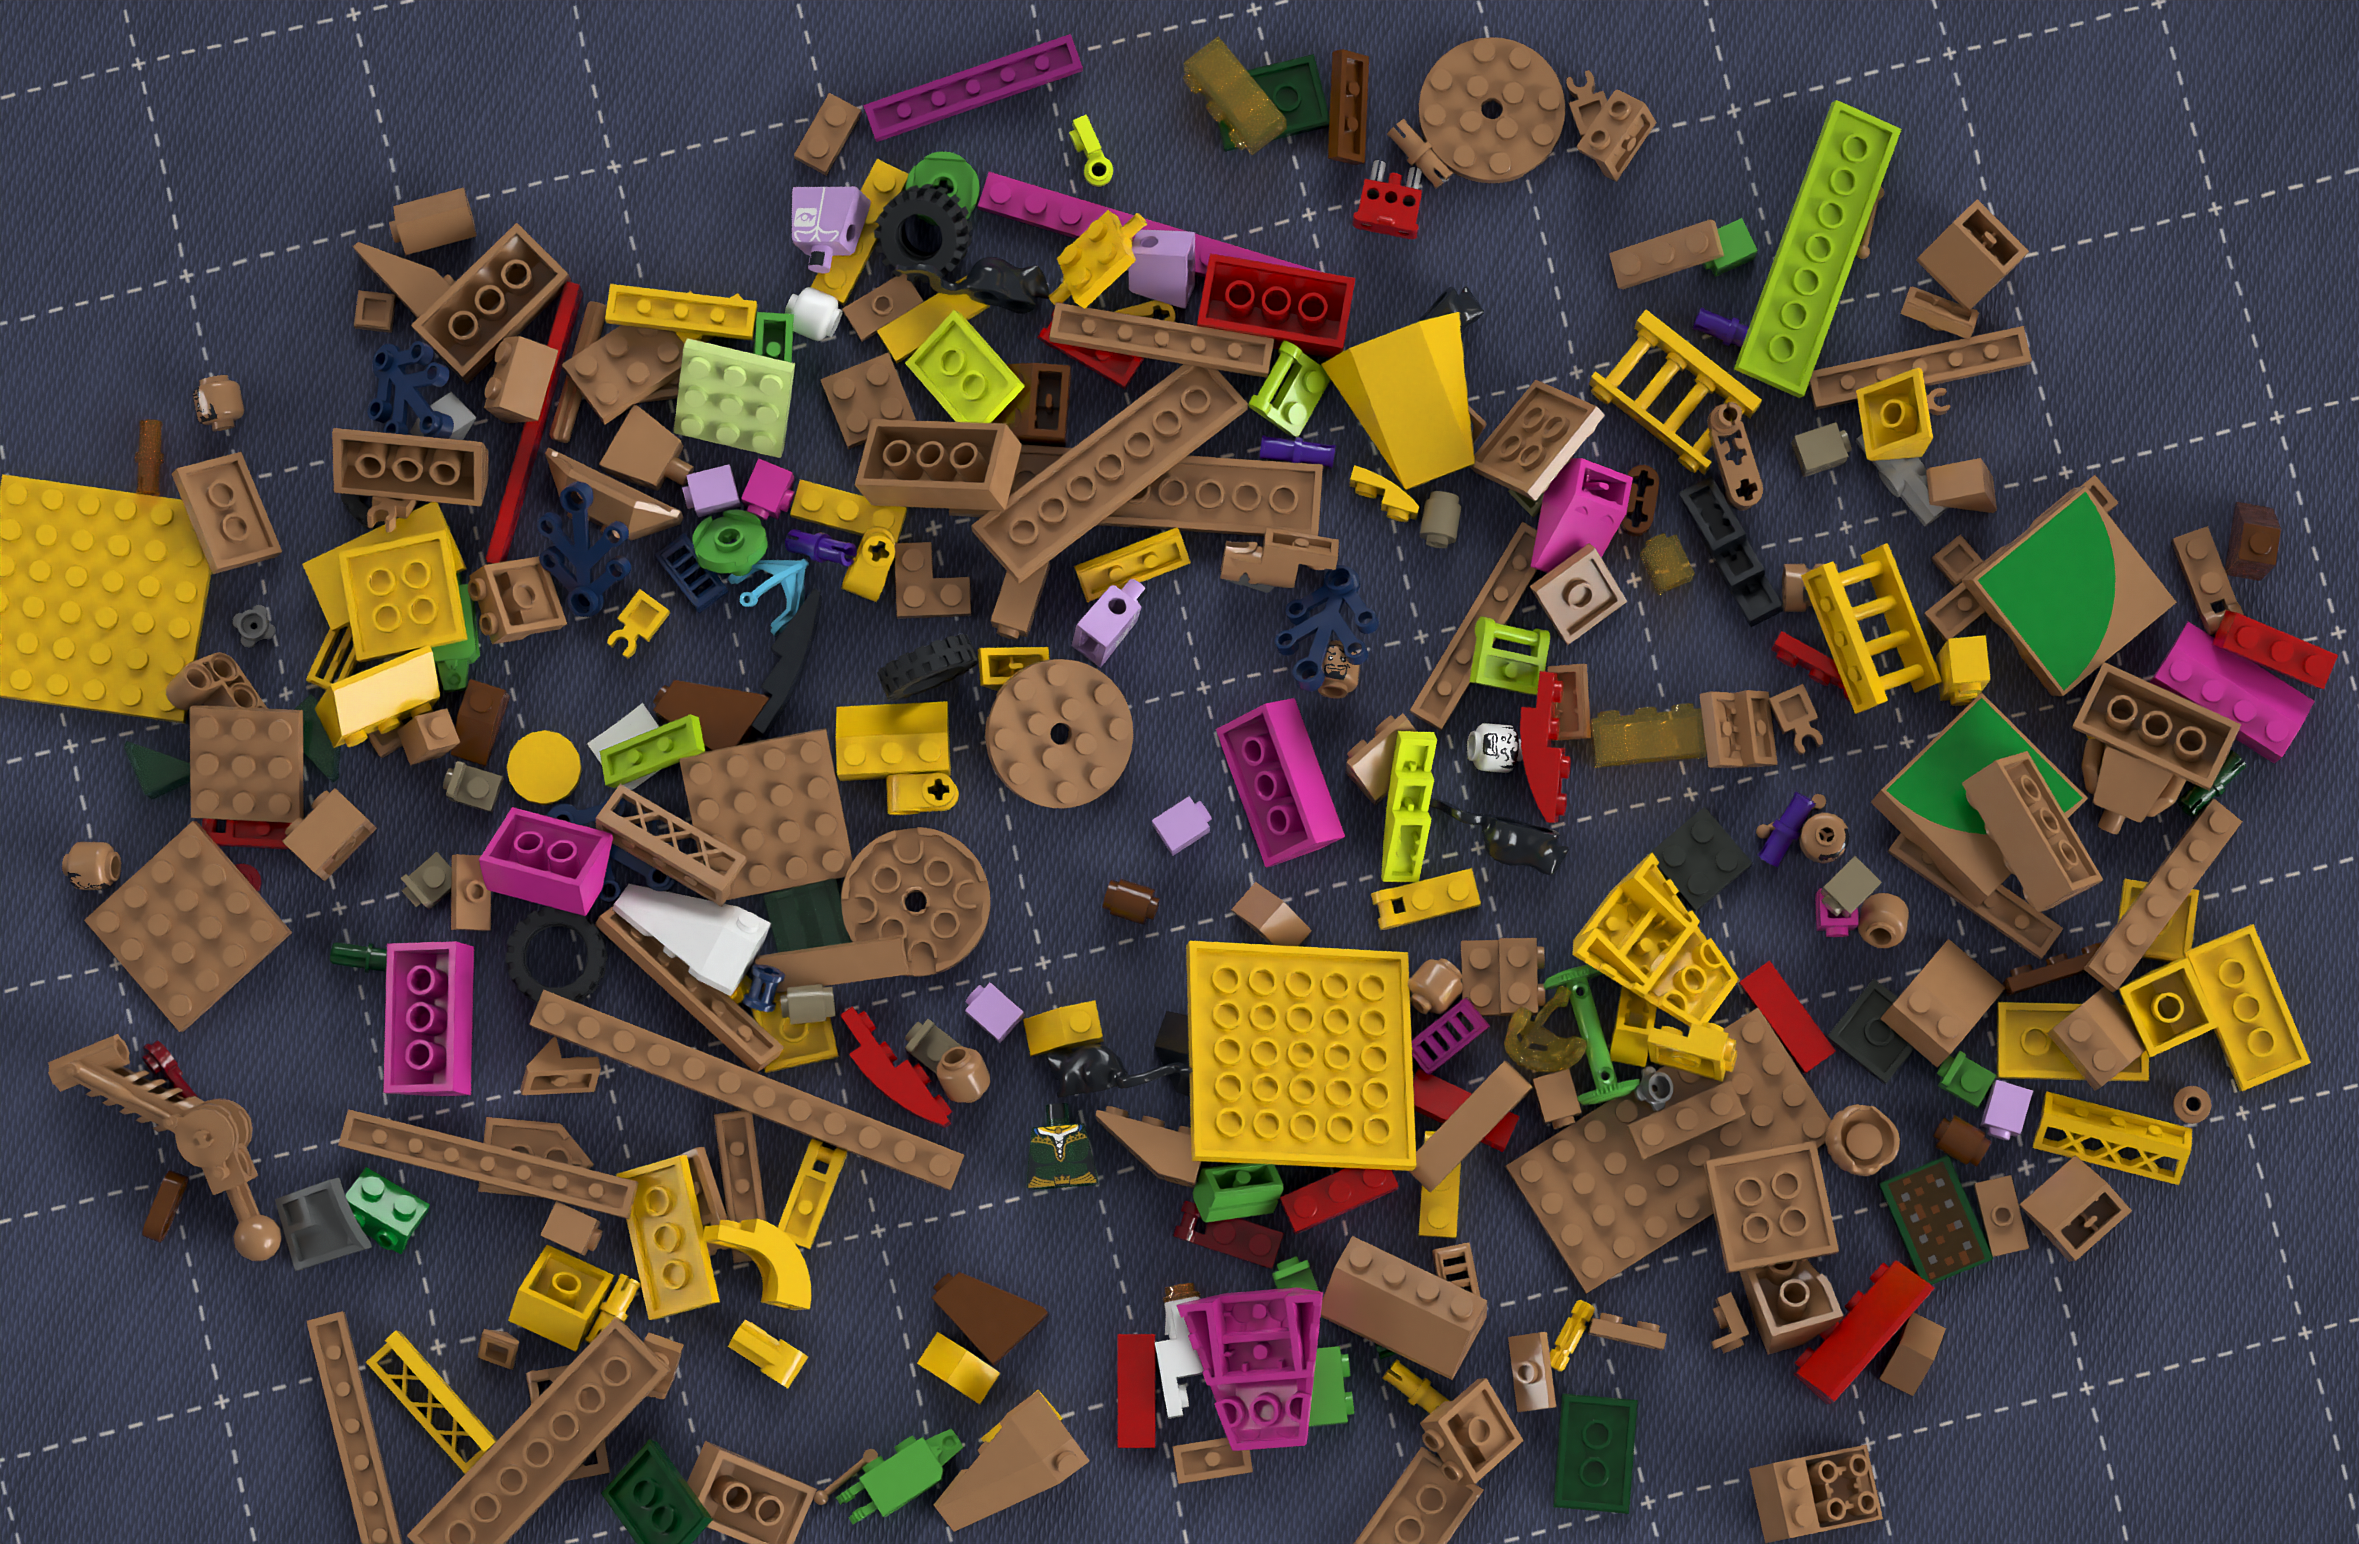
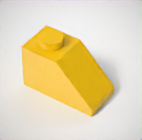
M1095 1000L1056 1008L1023 1019L1030 1056L1051 1053L1065 1047L1070 1049L1104 1042Z

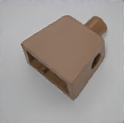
M635 404L599 463L602 471L609 475L656 491L661 488L667 477L685 486L688 482L686 475L692 474L694 471V466L678 458L684 447L681 440Z

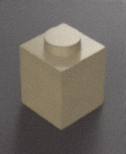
M1837 422L1796 435L1791 442L1803 477L1845 464L1849 457L1847 452L1852 450L1846 431H1839Z
M1854 856L1822 888L1820 893L1824 898L1821 901L1835 916L1841 913L1845 918H1848L1882 882Z

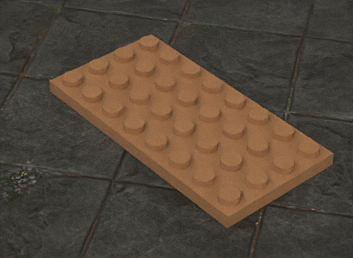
M1759 1008L1754 1009L1724 1028L1723 1032L1729 1033V1038L1736 1040L1735 1050H1738L1733 1071H1726L1723 1082L1664 1066L1656 1071V1073L1662 1072L1667 1074L1673 1083V1094L1665 1102L1664 1109L1731 1080L1746 1113L1745 1116L1642 1161L1627 1125L1659 1111L1653 1110L1651 1104L1645 1100L1639 1101L1635 1096V1092H1632L1621 1098L1606 1102L1576 1121L1575 1124H1571L1505 1166L1585 1294L1714 1214L1704 1168L1706 1160L1816 1141L1817 1148L1825 1144L1827 1128L1831 1119Z

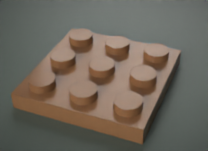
M1535 380L1475 453V464L1469 467L1475 473L1536 501L1548 489L1551 481L1559 471L1571 461L1573 454L1585 439L1595 431L1598 423L1605 415L1597 406Z
M193 705L190 707L191 818L293 823L299 817L304 820L303 710Z
M1816 1141L1706 1160L1704 1162L1726 1273L1839 1252Z

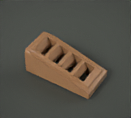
M1470 1242L1432 1250L1437 1277L1446 1280V1275L1466 1271L1468 1278L1451 1281L1450 1283L1460 1288L1469 1286L1471 1293L1480 1297ZM1463 1256L1464 1263L1444 1267L1443 1260Z

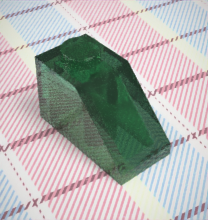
M310 694L294 709L303 710V752L334 783L339 778L340 746L333 747L315 711L318 701Z

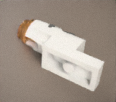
M1194 1283L1165 1287L1166 1297L1162 1298L1166 1311L1165 1335H1169L1170 1340L1155 1342L1168 1419L1183 1416L1182 1408L1189 1407L1186 1385H1178L1177 1379L1201 1375L1204 1370L1197 1351L1192 1348L1188 1337L1190 1333L1184 1317L1181 1318L1176 1306L1180 1303L1200 1299V1292L1195 1291Z

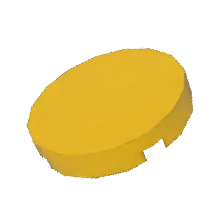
M544 730L532 732L518 740L510 751L507 771L509 781L518 795L530 803L549 805L564 800L572 794L579 784L582 766L579 753L571 741L559 733Z

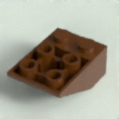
M1043 363L1006 364L1025 387L991 423L1006 424L1021 444L1066 447L1071 384L1070 365Z

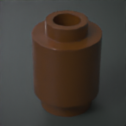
M1123 879L1120 882L1111 880L1102 908L1110 910V915L1145 925L1147 918L1154 920L1160 899L1154 897L1155 889Z
M1953 1115L1951 1120L1944 1117L1933 1134V1137L1938 1139L1936 1148L1965 1165L1971 1163L1976 1167L1992 1142L1984 1137L1985 1132L1956 1115Z

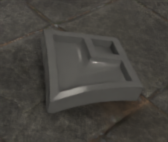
M340 1178L330 1179L275 1199L295 1271L304 1270L372 1248L371 1242L361 1229L349 1206Z

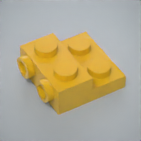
M1703 1022L1702 1025L1692 1023L1688 1037L1683 1036L1682 1031L1673 1027L1662 1026L1661 1030L1651 1027L1647 1039L1651 1062L1722 1082L1726 1071H1733L1738 1050H1735L1736 1040L1729 1038V1033L1723 1032L1724 1028L1709 1022Z

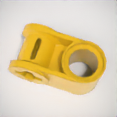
M876 526L865 532L858 547L856 558L852 559L854 562L846 571L841 589L877 602L895 556V540L890 530L885 527ZM879 541L885 543V548H880L878 553L873 552L872 545L876 546Z
M905 773L886 776L887 810L889 815H912L920 812L946 811L955 806L958 801V788L952 779L945 774ZM939 784H943L949 790V793L943 794V800H938L932 794V792L938 790Z

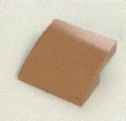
M1744 690L1736 693L1710 691L1700 694L1708 767L1745 768L1778 765L1771 708L1768 702L1769 692Z

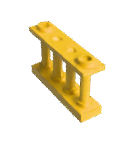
M1646 309L1636 321L1637 341L1606 379L1596 371L1593 373L1589 385L1593 387L1591 392L1596 398L1607 405L1612 402L1680 456L1678 461L1685 468L1693 473L1699 470L1705 475L1712 463L1704 456L1712 447L1709 438V428L1706 429L1693 447L1676 435V431L1707 393L1712 394L1715 391L1725 399L1724 404H1728V402L1736 403L1740 406L1742 414H1745L1748 418H1751L1757 411L1762 399ZM1655 346H1658L1668 354L1666 356L1668 361L1638 398L1633 401L1617 387L1650 347L1655 348ZM1686 368L1696 376V385L1665 423L1662 424L1646 410L1679 370L1683 371ZM1723 412L1724 418L1727 421H1732L1731 415Z
M1888 543L1862 554L1863 565L1838 573L1833 561L1801 575L1855 714L1888 701L1885 691L1911 682L1914 693L1942 682L1937 664L1933 659ZM1870 578L1878 599L1851 607L1844 587ZM1883 613L1891 634L1865 642L1857 621ZM1897 647L1905 668L1879 677L1871 656Z

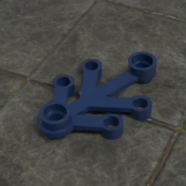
M416 341L409 350L401 351L396 345L385 344L375 353L372 363L373 372L379 378L377 398L369 404L367 413L368 417L380 423L387 422L383 433L408 434L406 420L409 404L420 419L419 428L424 437L449 439L452 435L454 428L452 417L439 411H433L417 389L431 385L442 387L449 378V369L446 366L436 362L430 363L433 358V348L431 345ZM415 363L421 366L428 365L425 371L411 374L404 372L407 365ZM393 382L396 386L393 419L388 421L392 414L390 396Z
M576 481L564 488L560 494L562 507L572 514L574 543L562 531L563 523L560 516L554 512H547L538 519L537 529L556 546H550L540 554L539 561L541 566L545 570L551 571L569 591L567 603L570 610L577 616L591 617L596 615L603 607L604 599L602 593L615 581L625 578L631 572V564L626 557L621 555L615 556L606 564V571L594 582L592 581V567L612 547L620 546L629 537V530L622 522H612L604 529L603 536L590 548L587 508L593 503V490L588 484ZM546 520L551 522L553 529L547 525ZM612 530L617 531L620 538L615 537ZM549 555L555 558L556 563L550 560ZM565 556L576 567V576L563 564ZM615 564L621 567L622 572H619L615 568Z
M1337 565L1336 570L1329 569L1321 588L1300 600L1290 601L1285 608L1289 621L1297 626L1290 630L1281 631L1276 635L1274 641L1281 655L1289 656L1294 654L1299 648L1300 641L1316 633L1309 656L1299 660L1293 667L1294 679L1298 687L1303 690L1315 691L1322 686L1325 679L1322 664L1333 632L1344 646V653L1350 664L1360 665L1368 658L1365 643L1355 637L1340 615L1344 601L1355 614L1354 621L1359 632L1363 634L1373 633L1377 630L1379 621L1376 613L1372 609L1367 608L1358 595L1357 591L1360 588L1359 576L1356 571L1348 566ZM1327 601L1325 610L1309 618V610ZM1296 610H1302L1300 614L1293 615V612ZM1365 619H1372L1369 623L1362 624ZM1287 640H1291V641H1292V642H1291L1290 644H1288V645H1285V646L1282 645L1283 642H1285V641H1287ZM1357 649H1360V650H1361V651H1360L1358 654H1356V655H1352V654H1351L1354 650H1357Z
M609 798L603 804L579 811L572 805L559 804L553 807L547 816L559 819L561 816L566 815L571 823L585 826V824L596 821L597 815ZM621 799L619 802L621 809L618 815L623 817L626 812V804ZM657 820L652 821L653 828L648 833L652 835H655L657 833ZM612 843L609 857L645 876L646 882L651 889L667 892L675 886L676 880L668 875L663 883H656L654 881V874L658 871L656 868ZM608 859L604 883L599 897L606 902H615L620 897L622 890L619 883L615 881L611 863ZM608 884H613L616 887V893L611 898H607L603 894L604 887Z

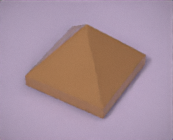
M484 1329L477 1357L513 1370L519 1341L508 1332Z

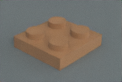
M889 352L820 379L848 449L866 442L872 419L916 421Z
M1590 543L1530 586L1559 636L1567 645L1627 602L1596 548Z

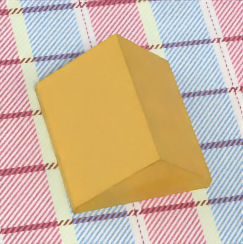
M1915 368L1856 390L1867 460L1922 457L1933 439L1922 369Z

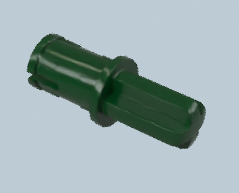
M336 942L333 943L331 948L330 962L335 965L363 968L365 973H369L370 970L386 972L387 949L373 948L371 943L366 947Z

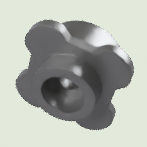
M256 605L253 607V610H247L242 614L238 613L233 618V625L241 633V643L245 647H254L257 641L264 638L272 639L276 633L275 627L267 619L268 611L262 605ZM253 623L258 625L255 630L251 629V624Z
M1645 1067L1641 1072L1642 1080L1640 1085L1635 1088V1096L1639 1101L1645 1100L1651 1104L1653 1110H1662L1665 1107V1102L1673 1094L1672 1080L1665 1073H1656L1653 1067Z

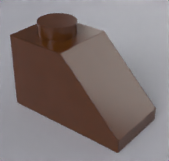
M472 679L469 680L455 727L460 743L451 750L452 756L487 767L510 700L506 690Z

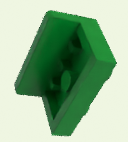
M367 1167L345 1195L363 1232L375 1239L381 1247L388 1250L392 1249L398 1254L403 1253L409 1237L428 1213L430 1204Z

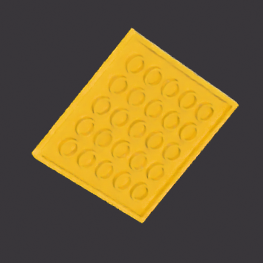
M2 474L0 485L1 698L186 724L188 710L178 709L172 705L166 696V687L187 664L197 660L212 571L182 500Z
M1189 941L1186 945L1189 1067L1193 1070V1072L1189 1073L1192 1161L1413 1171L1416 1167L1408 952Z

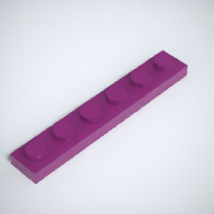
M1069 34L863 106L875 141L879 142L1082 72L1083 67L1072 36Z

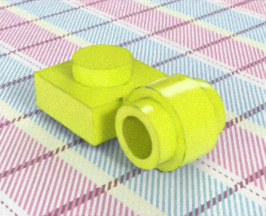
M1087 115L1081 116L1073 120L1072 126L1074 130L1069 132L1076 151L1080 152L1083 150L1089 159L1084 168L1086 181L1092 186L1101 187L1110 182L1113 176V165L1110 160L1104 157L1100 143ZM1101 166L1104 168L1105 174L1100 177L1095 176L1092 173V168Z

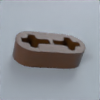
M1647 465L1633 467L1628 473V476L1633 477L1634 480L1638 479L1640 474L1647 475V481L1652 482L1653 485L1645 488L1643 497H1637L1638 485L1635 483L1631 485L1626 515H1632L1635 504H1641V517L1647 518V522H1640L1639 527L1635 528L1632 527V520L1626 519L1625 515L1620 526L1626 534L1631 536L1645 534L1650 529L1654 519L1659 489V476L1652 467Z
M172 1170L168 1171L145 1221L142 1231L144 1237L159 1243L164 1240L187 1188L189 1179L187 1176Z

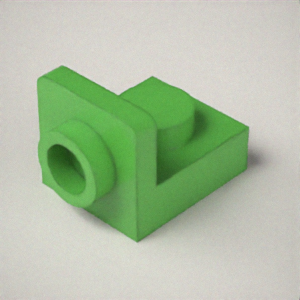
M1962 1051L1957 1052L1954 1058L1949 1055L1937 1072L1942 1077L1938 1087L1977 1109L1997 1075L1966 1058V1054Z
M1298 1257L1288 1259L1277 1264L1279 1271L1272 1274L1277 1289L1297 1287L1319 1291L1308 1260L1299 1262Z

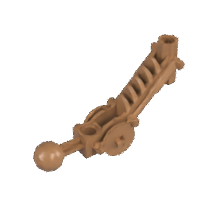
M118 1034L48 1062L49 1076L53 1085L60 1092L81 1084L91 1090L86 1094L87 1096L95 1097L102 1095L108 1098L103 1104L107 1106L119 1104L125 1107L119 1111L120 1113L125 1115L135 1112L141 1115L136 1121L140 1123L152 1121L158 1124L153 1130L157 1132L170 1130L175 1133L179 1152L190 1164L202 1168L212 1194L216 1195L226 1191L239 1221L233 1237L235 1248L240 1255L251 1261H263L276 1253L281 1242L280 1228L273 1219L259 1213L247 1184L248 1181L257 1177L258 1173L247 1149L251 1142L253 1128L251 1118L243 1107L234 1101L222 1098L203 1101L196 1096L183 1098L177 1095L183 1091L182 1089L177 1087L167 1090L161 1086L167 1081L163 1079L150 1081L144 1078L150 1074L145 1070L133 1072L123 1067L130 1064V1052L125 1041Z

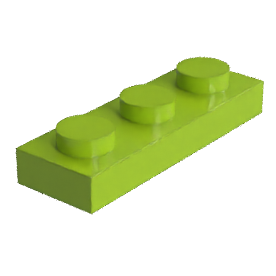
M690 714L599 751L605 785L616 788L620 784H626L680 762V758L704 753L705 748L699 717Z

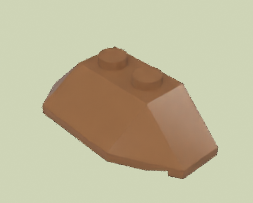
M549 447L545 453L559 497L562 490L572 482H584L592 488L593 503L587 508L588 521L601 526L600 532L602 534L604 529L612 522L619 521L627 526L629 530L628 540L632 541L680 525L684 518L680 510ZM568 512L567 516L572 519V514ZM612 530L614 536L620 538L618 532Z

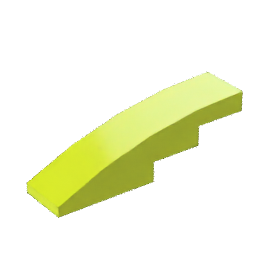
M1398 731L1384 829L1381 874L1383 882H1419L1431 824L1428 809L1434 784V778L1431 773L1437 744L1434 732Z

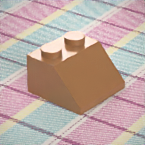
M521 336L504 338L495 353V362L497 364L494 375L489 379L485 387V397L487 399L484 408L505 423L538 421L558 350Z
M336 788L330 793L327 790L321 793L311 805L314 810L304 820L301 817L296 819L285 831L287 837L282 841L324 881L377 829Z
M2105 986L2047 1032L2094 1091L2105 1085L2146 1051L2131 1016Z

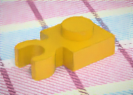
M639 589L617 618L625 625L624 628L614 631L609 636L608 645L613 647L618 640L625 639L628 641V647L623 652V656L627 659L632 657L636 651V640L639 636L649 642L669 616L670 611Z

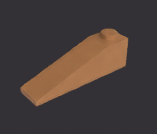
M1039 1391L1006 1414L1000 1422L1002 1428L990 1443L985 1441L978 1449L980 1455L969 1469L961 1470L934 1503L935 1508L954 1532L1060 1484L1089 1462L1087 1456Z

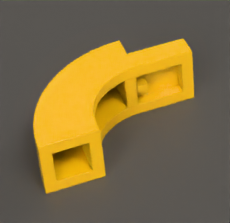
M758 1218L742 1220L741 1223L720 1220L719 1225L705 1226L702 1241L739 1250L756 1263L763 1282L762 1303L790 1310L810 1309L811 1281L807 1265L795 1243L782 1230Z

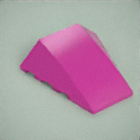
M1297 1287L1235 1292L1176 1305L1181 1318L1184 1317L1190 1334L1188 1337L1192 1348L1197 1351L1204 1370L1202 1373L1206 1384L1210 1385L1216 1403L1214 1405L1232 1451L1305 1446L1307 1444L1323 1292Z

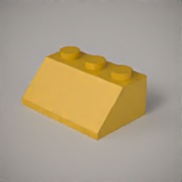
M427 645L333 683L328 687L316 705L315 711L334 748L345 743L347 747H353L365 741L369 733L379 730L381 734L397 728L401 724V720L408 717L413 719L415 716L433 712L432 707L439 699L440 691L433 652L430 646Z
M948 701L837 707L836 760L839 780L886 779L888 775L905 773H942L951 776Z

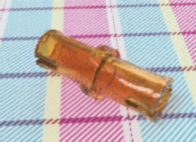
M145 419V421H139V452L135 453L134 459L138 463L136 494L160 495V464L164 463V454L161 453L163 422L159 420Z

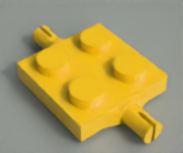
M1107 210L1098 220L1092 222L1088 229L1072 244L1068 245L1062 254L1057 257L1064 280L1048 296L1050 301L1056 305V303H1063L1072 295L1074 302L1085 309L1136 261L1132 251V237L1147 225L1146 220L1139 213H1136L1122 227L1118 216Z

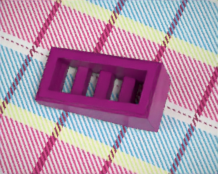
M1466 997L1412 1040V1056L1422 1069L1430 1075L1477 1038L1490 1025ZM1460 1012L1465 1015L1475 1028L1471 1032L1467 1030L1456 1016ZM1450 1022L1462 1039L1457 1041L1445 1024ZM1438 1032L1450 1046V1049L1445 1051L1433 1034ZM1425 1041L1438 1056L1435 1061L1422 1047L1421 1044Z

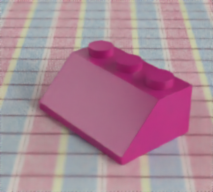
M512 807L479 859L484 884L487 890L586 916L603 887L613 841L612 833Z

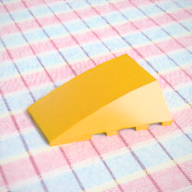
M1460 312L1419 321L1351 347L1321 364L1405 490L1475 464L1471 418L1467 398L1468 389L1464 369V351L1460 331Z
M1652 852L1623 878L1603 900L1573 940L1572 955L1691 1027L1692 1023L1702 1025L1703 1022H1708L1739 981V978L1712 938L1707 940L1698 927L1700 921L1692 910L1688 912L1676 895L1679 890L1671 879L1666 881L1657 867L1659 861Z

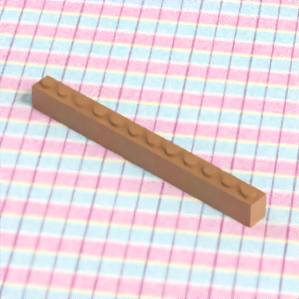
M543 990L529 1024L532 1028L947 1191H951L964 1158V1154L546 990Z

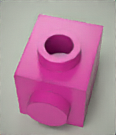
M758 458L741 498L743 505L748 507L747 512L753 513L762 520H767L768 516L778 519L781 511L787 512L795 495V492L791 491L795 481L793 472Z
M1819 888L1815 894L1817 931H1826V937L1849 936L1848 931L1855 930L1858 926V908L1848 918H1845L1841 913L1835 916L1822 903L1821 900L1824 896L1820 893L1822 888Z

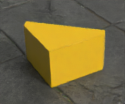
M1048 647L979 648L978 661L981 686L999 691L1004 683L1021 669L1040 661L1049 660Z
M939 1332L936 1333L917 1364L979 1405L1000 1375V1372Z

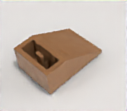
M1107 1106L1105 1112L1096 1111L1097 1122L1158 1179L1195 1188L1203 1161H1192L1191 1128L1179 1126L1178 1131L1165 1128V1121L1148 1116H1143L1142 1122L1129 1118L1128 1111L1112 1106Z
M1867 1445L1749 1469L1765 1543L1883 1519Z

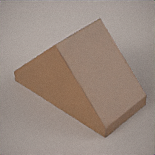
M1981 458L1932 467L1926 470L1930 505L1988 513L1997 511L1993 476Z
M1257 882L1252 885L1231 909L1232 912L1270 945L1299 946L1312 932L1283 900Z
M1913 1312L1908 1318L1879 1380L1914 1396L1936 1357L1946 1328Z

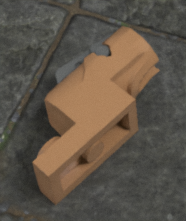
M1266 527L1263 546H1257V542L1226 541L1220 578L1265 593H1269L1275 586L1294 588L1299 564L1307 565L1314 570H1336L1339 540Z

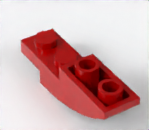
M1540 671L1536 708L1521 707V749L1526 775L1537 806L1546 822L1556 823L1558 822L1559 815L1565 816L1567 794L1561 793L1562 779L1569 778L1571 757L1565 756L1566 748L1551 747V741L1558 740L1560 718L1554 717L1555 703L1562 702L1564 682L1558 680L1557 672Z
M853 1006L842 1013V1019L861 1045L849 1055L877 1089L909 1113L929 1123L943 1128L951 1125L947 1118V1115L952 1113L951 1109L940 1094L933 1098L925 1086L931 1080L918 1063L912 1067L909 1061L905 1060L897 1067H894L892 1063L897 1060V1057L886 1041L880 1045L871 1034L877 1028L867 1013L862 1011L858 1014Z

